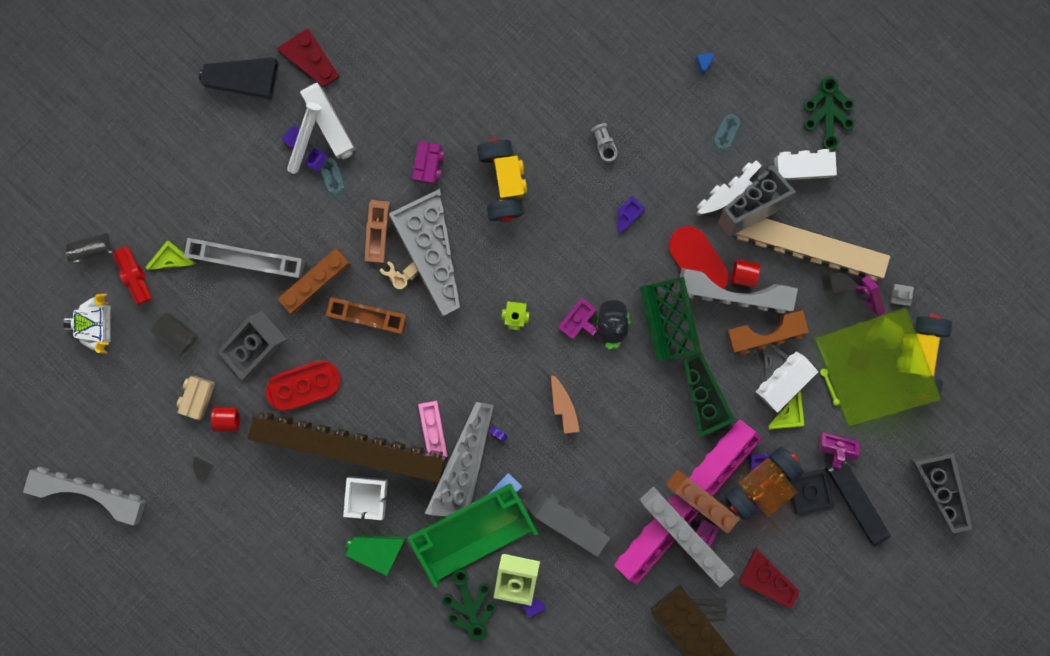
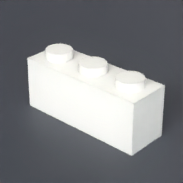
M829 149L818 150V153L811 154L809 150L799 151L798 154L791 155V152H780L774 158V167L785 180L832 178L837 175L835 152H829Z
M795 352L787 358V361L780 368L774 371L767 381L760 385L756 393L770 408L778 412L818 371L805 356Z

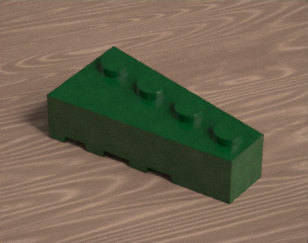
M702 351L699 354L684 357L683 360L701 438L735 422V419Z

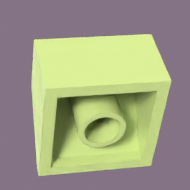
M502 554L494 598L531 606L540 561Z

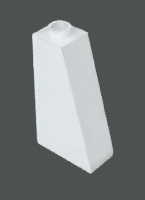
M315 83L300 91L306 103L314 102L321 106L322 109L318 112L316 121L338 159H346L353 155L352 152L355 151V148L321 86Z

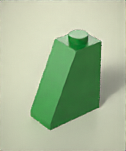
M356 535L354 539L350 538L346 544L345 549L348 550L346 556L387 576L406 538L401 536Z

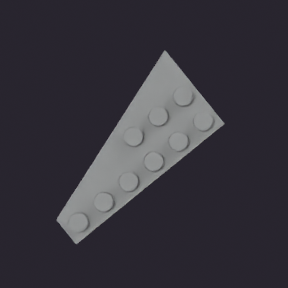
M440 189L389 213V217L443 317L460 308L454 279V269L451 262V252L443 214L444 210L440 197L441 193Z
M481 402L475 403L425 514L448 516L471 504L494 405Z

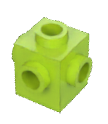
M507 301V308L502 310L501 320L505 321L508 329L520 330V327H524V323L528 324L529 312H526L527 304ZM513 313L519 314L517 320L512 319Z

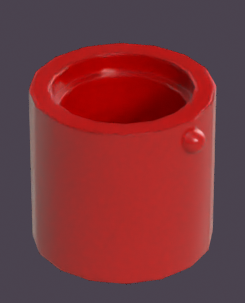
M736 260L732 271L731 284L755 288L759 278L760 264Z
M213 408L211 415L213 432H238L240 428L239 408Z

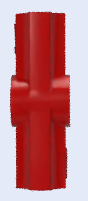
M126 246L113 252V256L121 271V280L129 288L136 305L144 304L153 299L145 282L144 271L136 263L130 247Z

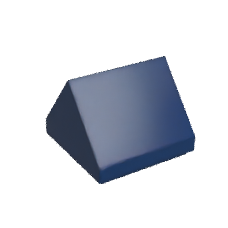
M713 53L697 55L695 58L700 74L706 72L714 58Z

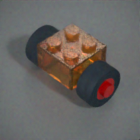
M782 446L769 456L770 459L764 460L739 482V485L746 494L736 485L724 494V497L730 503L729 508L735 515L739 514L744 520L748 521L758 512L757 506L769 518L798 493L789 481L794 482L804 471L798 463V458Z

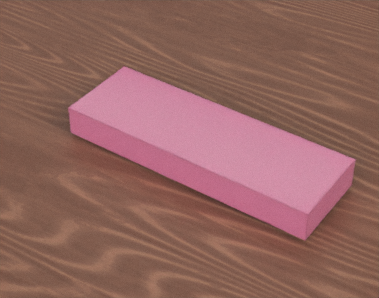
M432 401L418 404L427 452L430 453L432 450L443 452L442 456L448 457L438 402Z

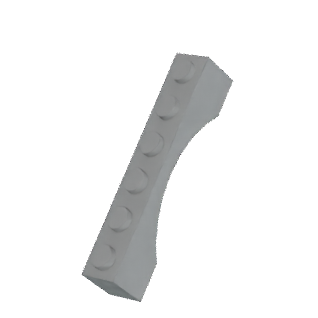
M187 238L184 257L300 279L303 277L306 260L301 258L254 251Z
M681 268L680 277L685 278L689 298H693L694 295L701 296V300L712 301L713 298L720 299L719 302L724 304H731V301L738 302V306L749 308L750 304L757 305V309L768 311V308H775V312L787 314V311H794L798 291L795 287L773 284L757 292L734 293L718 287L701 271Z
M45 467L29 470L23 493L40 498L59 492L84 494L101 503L115 520L130 525L140 523L146 501L141 500L139 495L129 494L128 496L122 494L123 491L112 488L108 490L104 488V485L98 483L91 485L86 483L85 479L77 477L71 479L65 473L49 472L50 469Z
M652 487L640 498V501L719 587L734 576L730 568L702 540L655 487Z

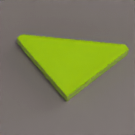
M167 240L145 268L153 270L192 266L196 262L191 258L184 257V252Z
M801 391L781 409L768 425L769 430L804 426Z

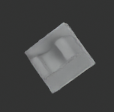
M893 284L890 303L911 306L914 287Z

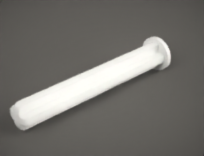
M314 102L306 103V113L287 170L292 174L299 171L317 114L322 109L319 104Z

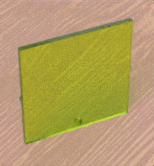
M907 308L865 322L859 321L856 325L815 338L849 426L890 414L895 415L897 412L941 399Z

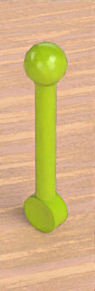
M821 369L820 374L824 376L833 398V405L839 406L840 400L836 398L827 376L828 370Z

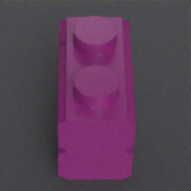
M418 141L412 174L413 181L436 185V180L440 181L441 169H438L439 162H443L445 154L441 145Z

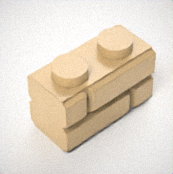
M190 376L189 379L186 378L183 384V389L185 390L183 397L180 396L177 401L176 407L179 408L177 413L197 420L203 419L215 383L197 376Z

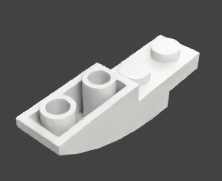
M757 161L752 164L748 162L741 170L743 174L739 178L735 176L728 184L730 188L725 183L721 187L716 185L710 192L712 196L707 201L703 199L697 206L699 210L696 214L698 216L705 215L726 207L738 195H741L749 185L753 184L749 179L762 165Z

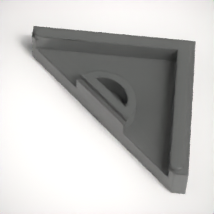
M768 343L767 348L762 349L766 381L789 357L772 343Z

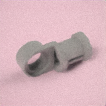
M602 123L590 130L594 133L598 142L596 145L601 160L605 163H612L617 157V149L606 129L607 123ZM611 149L614 152L613 158L606 159L603 156L604 150Z

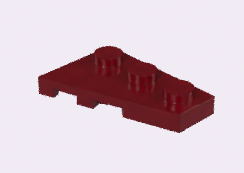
M309 28L276 48L323 87L340 78Z
M755 547L739 579V583L792 609L800 591Z

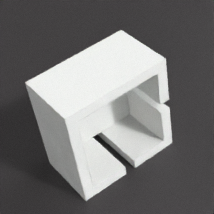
M362 476L347 477L343 517L361 518L364 512H367L365 519L383 520L386 508V500L383 499L387 496L388 479Z

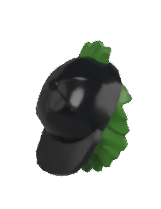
M618 300L603 302L597 315L596 327L600 337L606 342L605 347L609 350L617 349L620 346L621 342L628 335L629 324L631 323L629 320L630 314L627 312L625 304Z

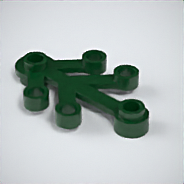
M827 76L820 81V90L803 105L805 111L811 112L816 108V103L825 96V104L812 118L807 119L803 126L805 130L811 131L825 115V138L822 140V147L829 149V151L836 149L839 144L838 138L834 135L833 115L842 123L844 130H850L855 125L854 120L848 118L833 103L834 96L842 103L841 108L844 111L848 112L854 108L853 100L848 99L838 90V81L831 76ZM827 83L831 85L830 90L825 87ZM845 102H849L851 107L846 108ZM807 103H811L813 108H807ZM849 121L851 127H846L845 122ZM807 122H812L813 127L809 128ZM827 140L832 142L831 147L827 146Z
M458 569L453 574V581L456 585H459L465 605L456 601L451 594L444 595L442 603L446 607L450 606L469 616L471 623L460 619L458 613L452 612L448 616V622L451 625H457L467 630L470 639L479 642L485 639L487 635L485 625L490 615L495 612L496 604L493 601L486 602L485 611L478 621L476 613L485 596L489 594L490 585L488 583L480 584L479 592L474 602H472L467 586L468 573L464 569ZM459 573L464 574V578L458 579L457 575ZM482 586H487V587H488V591H487V592H483V591L481 590V587H482ZM450 597L452 602L446 603L444 599ZM492 604L494 609L488 610L487 605ZM453 615L457 617L455 622L450 620V617ZM476 628H479L481 630V633L475 634L474 630Z

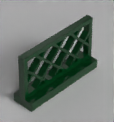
M679 277L640 287L656 362L701 353L685 278ZM676 282H679L680 286L678 294L672 290ZM659 286L666 290L663 298L659 296L657 289ZM669 293L676 298L673 305L666 301ZM679 301L684 304L685 309L683 313L676 309ZM663 305L670 309L667 317L663 315ZM673 313L680 317L677 325L670 320ZM683 321H686L689 325L687 332L680 328ZM668 324L674 328L671 335L667 333L666 327ZM677 332L685 336L681 343L674 339ZM688 339L693 343V351L685 347ZM672 343L679 347L676 354H672Z

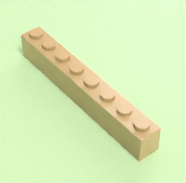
M766 218L734 234L739 241L747 243L748 240L754 241L756 246L762 248L767 246L774 247L776 252L785 254V251L792 253L793 257L799 259L807 257L811 259L810 262L821 265L824 262L829 264V268L840 270V268L847 269L849 274L858 276L860 273L866 275V277L870 276L873 281L884 278L890 259L889 255Z

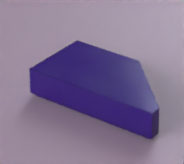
M633 196L618 209L619 234L645 211V208Z

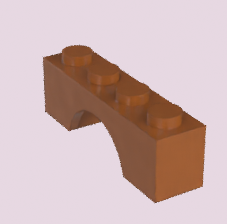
M335 248L281 295L278 300L290 314H295L309 302L311 297L320 288L339 276L351 263L339 249Z
M330 297L326 313L328 317L404 334L408 315Z
M803 310L781 315L776 330L766 336L754 333L747 325L726 330L731 352H737V355L749 353L748 349L753 347L756 350L767 348V344L772 342L775 345L786 343V338L792 337L793 340L804 338L805 333H809Z
M678 469L666 483L671 490L729 534L740 520L733 512Z

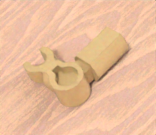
M389 261L387 262L391 267L389 272H385L382 268L380 269L383 275L390 277L389 281L399 290L405 289L408 280H413L419 274L413 262L403 270V275L399 271L396 272L394 265Z

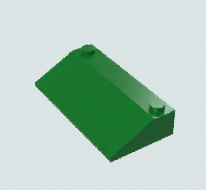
M509 483L408 536L407 539L434 588H436L441 578L531 531L534 535H537L538 531L512 483Z

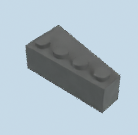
M771 165L764 174H761L752 185H749L741 195H738L723 209L718 223L729 236H732L788 207L796 191Z
M946 451L911 459L948 529L952 533L972 530L954 453Z
M539 489L527 507L534 517L598 557L610 539L606 533L607 529L598 523L595 526L586 515H579L572 506L564 505L553 494L549 495L542 489Z

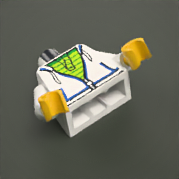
M97 294L81 304L78 310H74L73 318H65L63 327L64 330H73L74 338H79L80 343L89 349L95 350L97 353L107 354L108 352L104 350V347L109 345L108 342H110V306H105L109 304V302L104 301V297L107 294Z

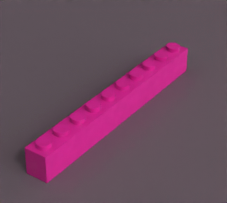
M739 419L737 423L731 426L730 431L725 437L718 441L713 451L706 455L701 465L694 469L689 478L713 497L762 438L756 431ZM677 494L668 500L671 506L688 524L699 513L697 509ZM654 518L649 525L644 527L640 536L632 541L628 550L618 558L614 566L626 578L637 585L675 539Z

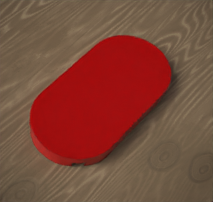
M685 226L676 230L669 241V252L679 268L701 271L718 287L725 289L729 280L727 268L703 232L692 226Z
M315 361L273 376L266 387V398L270 405L276 409L289 411L334 395L340 387L341 375L334 364L328 361Z

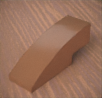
M371 200L369 203L365 261L384 263L390 202Z
M555 375L551 376L554 414H562L564 433L579 432L578 419L570 397Z

